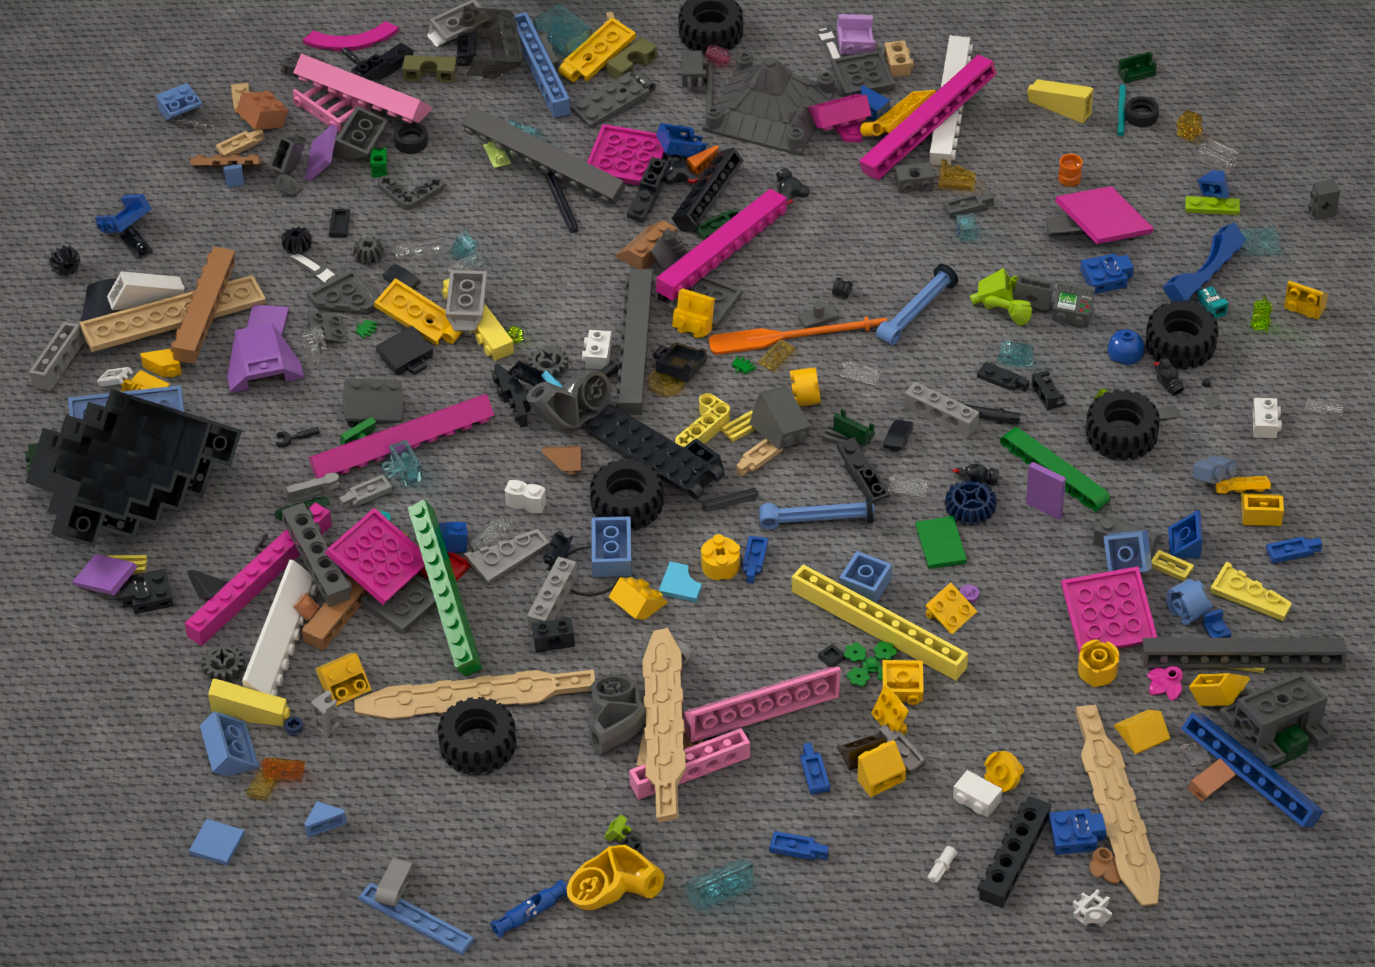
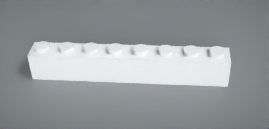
M289 560L242 680L243 687L277 696L278 686H282L283 672L288 670L289 657L293 656L295 651L294 643L300 639V628L306 623V620L294 608V605L304 593L307 592L312 598V596H316L318 587L310 572L294 560Z

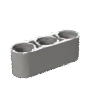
M393 858L377 888L375 902L396 907L410 880L408 877L413 873L414 863Z

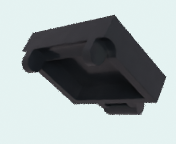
M412 325L376 345V352L379 353L381 359L395 375H400L405 370L415 375L427 368L425 359L427 360L432 357L433 348Z
M678 342L673 343L670 348L660 346L653 353V357L656 359V372L686 382L707 361V354L704 348L696 349Z

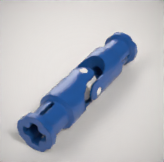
M560 879L557 881V884L549 889L541 890L523 903L507 911L502 918L490 922L492 930L501 938L510 929L518 928L536 915L555 905L557 900L564 896L567 897V885Z

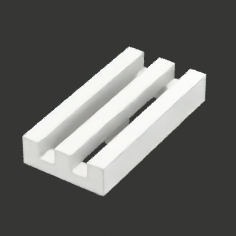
M130 367L107 370L97 380V383L101 387L122 384L124 382L123 379H127L128 375L132 374L133 371Z

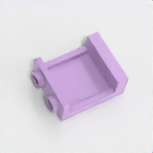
M838 15L836 28L840 54L857 55L875 51L876 41L873 40L872 15Z

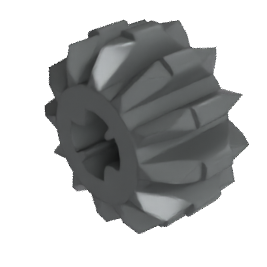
M366 236L364 239L360 237L359 241H355L353 249L357 262L361 261L362 265L366 262L369 265L372 262L377 263L378 260H382L384 252L380 239H376L375 236L371 238Z

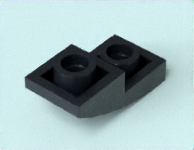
M393 264L382 274L386 281L392 283L396 278L413 290L421 283L420 279L397 264Z
M894 420L886 435L883 448H888L891 451L902 450L907 444V436L913 430V422Z

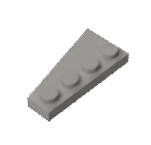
M535 529L515 536V539L503 540L498 542L497 545L485 546L473 553L471 551L464 553V558L488 585L546 549L550 542L539 529Z

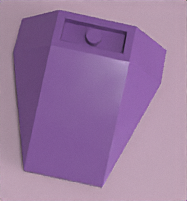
M272 323L235 330L227 374L231 393L249 390L248 380L284 373L286 382L304 379L299 359Z

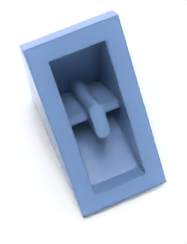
M241 164L223 167L227 187L244 185Z
M317 801L304 824L308 838L347 823L343 809Z

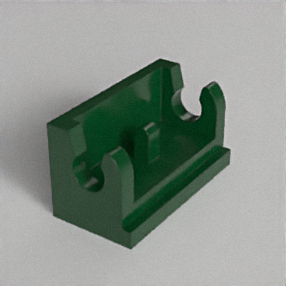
M1151 51L1120 59L1118 74L1125 84L1156 76V60L1152 61Z
M841 409V415L836 413L833 417V431L850 439L855 438L858 443L865 446L875 435L874 424L870 423L868 428L846 417V411Z

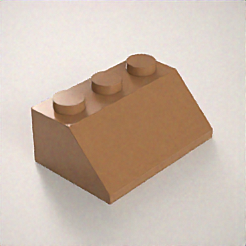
M664 220L651 224L615 254V257L636 269H647L657 261L651 250L667 228L677 234V228Z

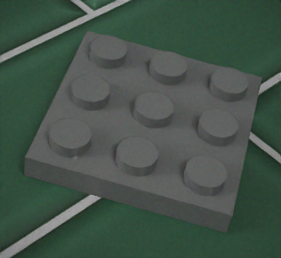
M881 50L831 59V66L844 97L861 94V86L863 85L875 92L895 89L894 79Z
M708 276L701 278L693 287L687 289L715 298L712 321L713 329L718 328L742 296V289ZM678 297L669 303V312L674 313V309L678 305Z
M418 576L410 580L384 605L369 592L360 599L363 607L402 634L437 606L431 585Z

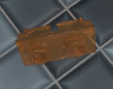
M265 757V760L261 761V768H263L262 777L302 780L305 761Z

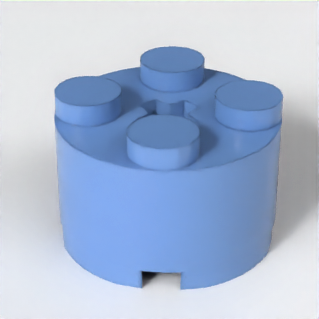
M1187 579L1166 592L1169 593V596L1166 597V603L1170 612L1174 616L1178 614L1182 619L1180 622L1183 625L1192 623L1212 609V603L1207 599L1204 593V586L1200 581L1195 582L1192 579Z

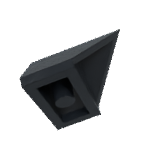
M188 570L187 573L200 599L211 598L228 583L196 570Z

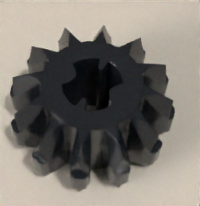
M300 226L297 228L292 227L290 230L286 229L285 233L282 234V247L288 254H302L303 251L307 252L308 248L312 247V237L310 231H307L306 228H300Z
M63 245L61 249L56 247V252H51L52 257L49 258L50 267L59 276L62 274L67 276L68 273H73L74 269H79L78 264L81 263L79 253L70 245L68 247Z

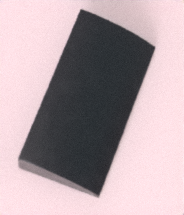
M117 278L101 280L87 286L81 322L120 311L112 310L107 298Z

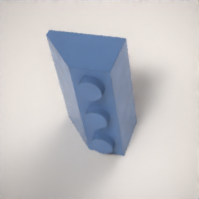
M214 711L200 725L213 772L224 776H231L259 768L246 721Z

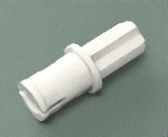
M947 846L940 858L934 861L935 865L928 874V879L931 883H938L945 871L950 869V864L957 855V851L954 848Z

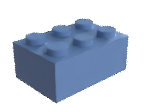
M630 517L592 518L593 577L632 576Z

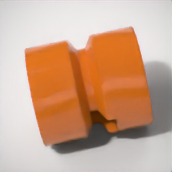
M1065 154L1060 158L1058 180L1064 186L1071 187L1080 183L1083 165L1080 156Z

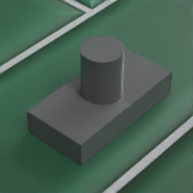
M816 301L813 304V310L798 314V319L804 329L839 320V315L832 304L824 306L823 302Z

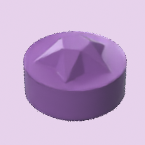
M973 585L961 587L959 592L970 604L975 603L979 599L977 587Z

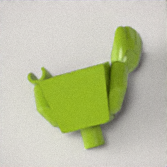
M1004 268L979 281L978 292L970 295L974 305L982 302L986 309L994 307L1007 309L1011 319L1019 326L1027 324L1032 315L1030 302L1013 300V290H1015L1018 276L1010 278Z

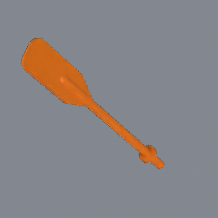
M867 316L863 318L864 321L785 332L759 328L715 334L710 336L709 345L711 352L716 355L764 349L788 338L865 328V331H870V327L879 326L883 321L887 322V319L868 320Z

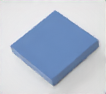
M206 819L189 849V854L228 866L245 832L243 829Z

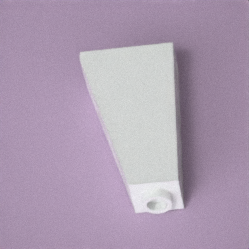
M121 271L107 298L112 310L130 309L184 294L185 288L180 277Z

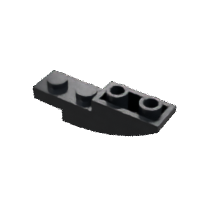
M400 42L381 56L375 53L351 69V72L368 80L389 76L401 68L405 55H413V49Z
M655 157L651 158L640 181L638 192L627 212V218L644 223L657 200L669 161Z
M498 364L494 365L495 373H492L494 384L498 383V386H496L498 397H502L504 403L509 402L510 409L514 408V421L519 422L520 428L528 426L526 412L530 411V404L526 398L527 392L514 376L507 374L508 370Z
M851 438L838 443L837 449L845 462L844 467L863 495H866V498H871L872 496V503L889 497L890 494L873 464H869L856 439Z

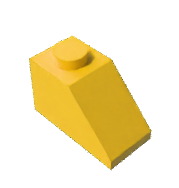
M171 349L140 353L144 369L162 378H173L182 375L180 361L173 359Z

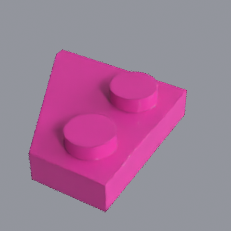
M852 120L849 125L845 126L834 125V129L840 134L844 142H862L860 130L862 121L856 122V120Z

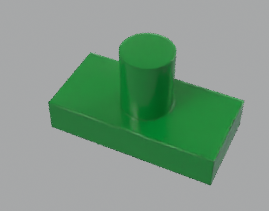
M370 417L341 434L340 445L366 437L374 432L376 421Z

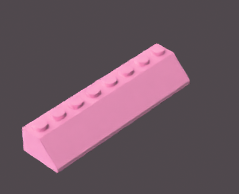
M304 54L300 55L293 72L299 76L298 79L306 83H308V80L313 81L312 85L319 88H323V86L328 87L327 91L334 94L341 92L343 97L349 100L356 98L358 103L365 106L369 103L373 105V109L380 112L384 109L388 111V115L395 118L397 115L402 116V120L410 124L412 121L419 123L433 108L419 99Z
M829 667L684 711L682 712V719H684L685 733L692 743L838 698L841 669L840 667Z

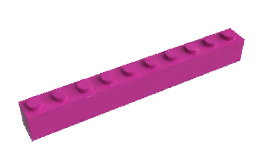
M977 55L859 160L863 173L876 180L883 177L997 74L994 62L981 55Z
M772 189L766 191L656 278V292L674 301L678 297L679 290L682 288L687 290L693 287L696 282L704 278L711 270L717 268L720 263L727 260L730 255L738 251L744 244L751 241L754 236L761 233L780 215H784L787 211V197Z
M482 394L308 457L314 476L317 479L324 477L328 473L339 472L341 475L350 472V467L357 466V468L368 465L367 461L373 459L375 462L383 460L386 454L392 453L393 456L402 453L403 448L409 447L413 449L419 447L422 441L426 440L427 443L438 440L437 436L444 434L446 437L455 434V430L458 428L466 430L473 427L472 423L479 422V424L488 422L490 421L489 417L494 416L487 394Z
M314 503L309 509L313 514L314 523L319 524L322 535L332 526L329 510ZM287 529L185 622L188 638L203 646L286 569L289 560H295L300 556Z

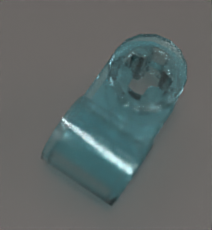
M468 230L462 231L455 238L451 248L452 256L459 258V261L473 253L479 244L471 238Z
M1003 341L1001 343V353L997 357L1000 364L1021 367L1033 365L1034 347L1031 344Z

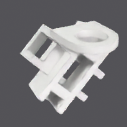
M1098 889L1090 897L1082 893L1079 902L1073 901V908L1076 909L1074 911V918L1085 926L1089 923H1096L1102 927L1112 916V912L1106 909L1110 898L1108 896L1105 899L1099 897L1100 891Z

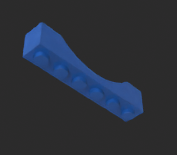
M1236 223L1223 226L1213 236L1210 254L1198 271L1192 274L1182 273L1174 276L1162 287L1171 301H1190L1191 295L1201 290V285L1208 282L1212 278L1211 275L1218 272L1222 268L1221 265L1232 258L1231 255L1242 248L1241 245L1246 241V238Z

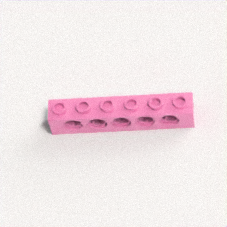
M742 728L684 749L686 753V770L679 784L750 758V742ZM646 764L629 770L630 786L638 800L656 793L655 786L646 777Z

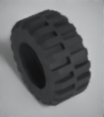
M687 0L681 6L678 13L680 40L689 49L693 48V51H702V54H707V52L717 54L720 51L724 53L727 49L731 50L743 37V10L735 0ZM717 22L718 24L708 25L703 23Z
M1176 300L1171 301L1170 304L1164 303L1161 305V308L1157 307L1149 316L1146 331V347L1149 354L1153 355L1157 362L1162 357H1167L1176 369L1177 367H1181L1182 370L1188 369V367L1193 369L1198 367V364L1203 365L1212 358L1217 345L1218 323L1210 311L1207 312L1204 306H1198L1195 302L1188 303L1185 300L1177 302ZM1182 331L1190 333L1194 336L1190 338H1179L1171 335L1170 333Z
M1114 390L1110 393L1108 391L1103 396H1098L1089 406L1086 422L1087 440L1090 445L1092 444V448L1095 451L1100 450L1101 455L1104 457L1109 455L1110 459L1113 460L1116 458H1121V461H1126L1127 458L1134 460L1138 458V455L1142 457L1147 454V451L1150 452L1157 442L1160 423L1159 411L1156 409L1155 404L1152 401L1150 402L1149 398L1146 396L1142 397L1138 392ZM1123 420L1135 424L1136 427L1120 429L1109 423Z
M619 459L617 462H609L607 466L603 465L593 475V479L590 482V500L593 514L596 517H630L631 528L635 530L641 529L642 525L645 527L650 525V520L654 522L658 518V514H661L664 505L663 481L660 474L654 471L655 468L651 465L647 466L645 462L641 460L637 462L635 459ZM627 489L641 493V495L632 499H620L613 496L614 493Z
M470 697L466 701L460 700L456 702L455 706L451 705L447 709V713H443L440 718L441 721L438 723L439 748L442 758H445V762L449 766L453 764V769L458 772L462 769L464 774L469 775L471 772H475V775H482L481 772L487 771V774L492 773L494 768H502L504 766L503 762L508 763L511 755L516 750L514 718H512L511 712L500 702L497 704L496 700L490 698L486 700L485 697H478V699ZM473 729H486L494 733L493 736L482 742H468L460 738L465 732Z

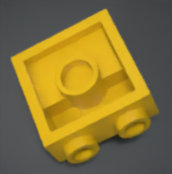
M683 288L679 290L678 305L674 309L672 327L677 328V331L680 333L691 332L696 338H703L712 331L715 298Z
M883 660L882 689L887 684L901 702H907L909 705H917L919 702H923V661Z

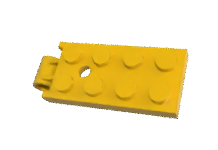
M611 17L563 60L558 70L559 74L571 82L577 81L582 75L584 76V81L587 82L610 59H613L637 37L636 33Z
M936 90L914 91L874 122L863 123L860 128L862 135L865 137L878 136L884 132H892L928 100Z
M396 278L374 302V307L407 328L413 325L424 339L435 346L439 345L441 337L447 343L453 344L464 332L453 330L452 325L446 318L445 309ZM427 320H431V321H433V323L430 324V323H427L426 321H427Z

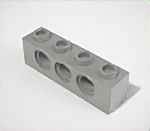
M63 322L29 371L34 388L47 391L53 389L86 341L81 332L80 324Z
M914 382L905 392L904 408L967 438L972 435L979 425L978 411L917 382Z
M562 557L557 558L527 614L530 630H532V623L556 619L578 577L575 561Z

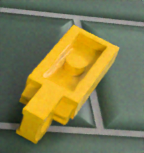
M1267 476L1232 477L1230 479H1223L1215 484L1216 492L1223 494L1232 490L1235 492H1245L1246 490L1253 489L1254 491L1262 492L1265 489H1271V482Z

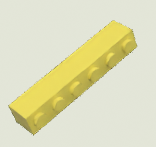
M449 279L443 281L442 294L445 299L448 297ZM484 303L482 320L477 325L475 331L469 332L475 334L477 343L483 345L486 355L491 356L496 361L514 353L513 340Z

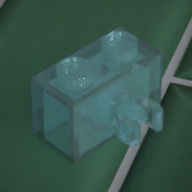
M403 440L389 445L390 461L382 464L383 471L386 470V476L392 477L397 472L405 486L423 480L421 463L408 441Z

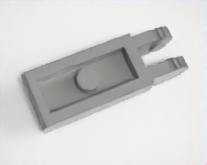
M328 473L324 477L314 478L310 481L295 483L286 487L289 502L292 503L338 490L340 487L339 475Z

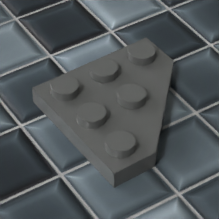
M354 270L307 293V298L317 309L367 314L377 309L374 307V302L379 297Z

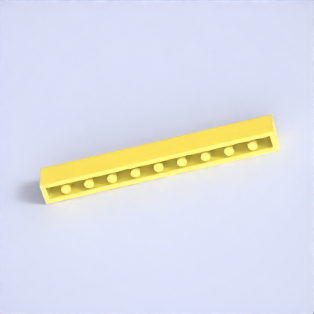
M803 564L792 576L793 593L881 641L892 643L894 648L918 661H923L927 666L957 681L967 669V652Z

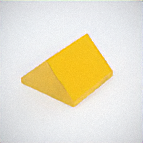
M1146 710L1114 724V727L1134 754L1170 740L1161 711Z

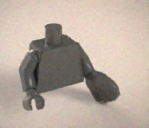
M291 131L287 135L288 138L279 135L268 167L275 169V173L278 176L275 185L282 193L289 196L298 194L300 186L295 178L286 173L297 167L305 141L308 139V137L300 133Z

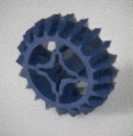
M970 479L969 482L963 480L961 484L956 482L954 486H950L949 491L946 493L944 505L946 513H949V516H953L955 522L961 520L962 525L965 522H969L971 526L973 522L979 525L980 520L986 523L987 519H991L992 514L996 511L997 500L995 492H992V488L987 487L986 483L980 484L979 480L972 482Z

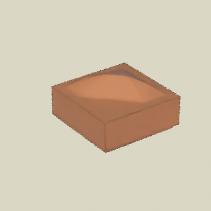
M306 592L299 598L294 608L307 621L312 618L319 605Z

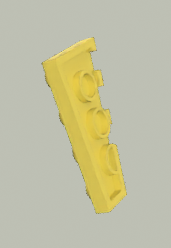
M1227 561L1210 589L1212 594L1284 621L1292 605L1290 601L1276 592L1263 588L1262 583L1257 580L1252 581L1246 577V573L1243 571H1237L1232 568V564Z

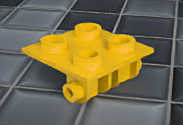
M140 370L131 380L123 379L124 382L120 384L122 386L120 392L169 387L170 384Z
M951 582L925 605L927 608L925 613L927 618L936 617L951 634L977 612Z
M885 684L871 714L881 726L885 724L892 732L896 730L905 735L908 731L904 720L909 710L889 686Z

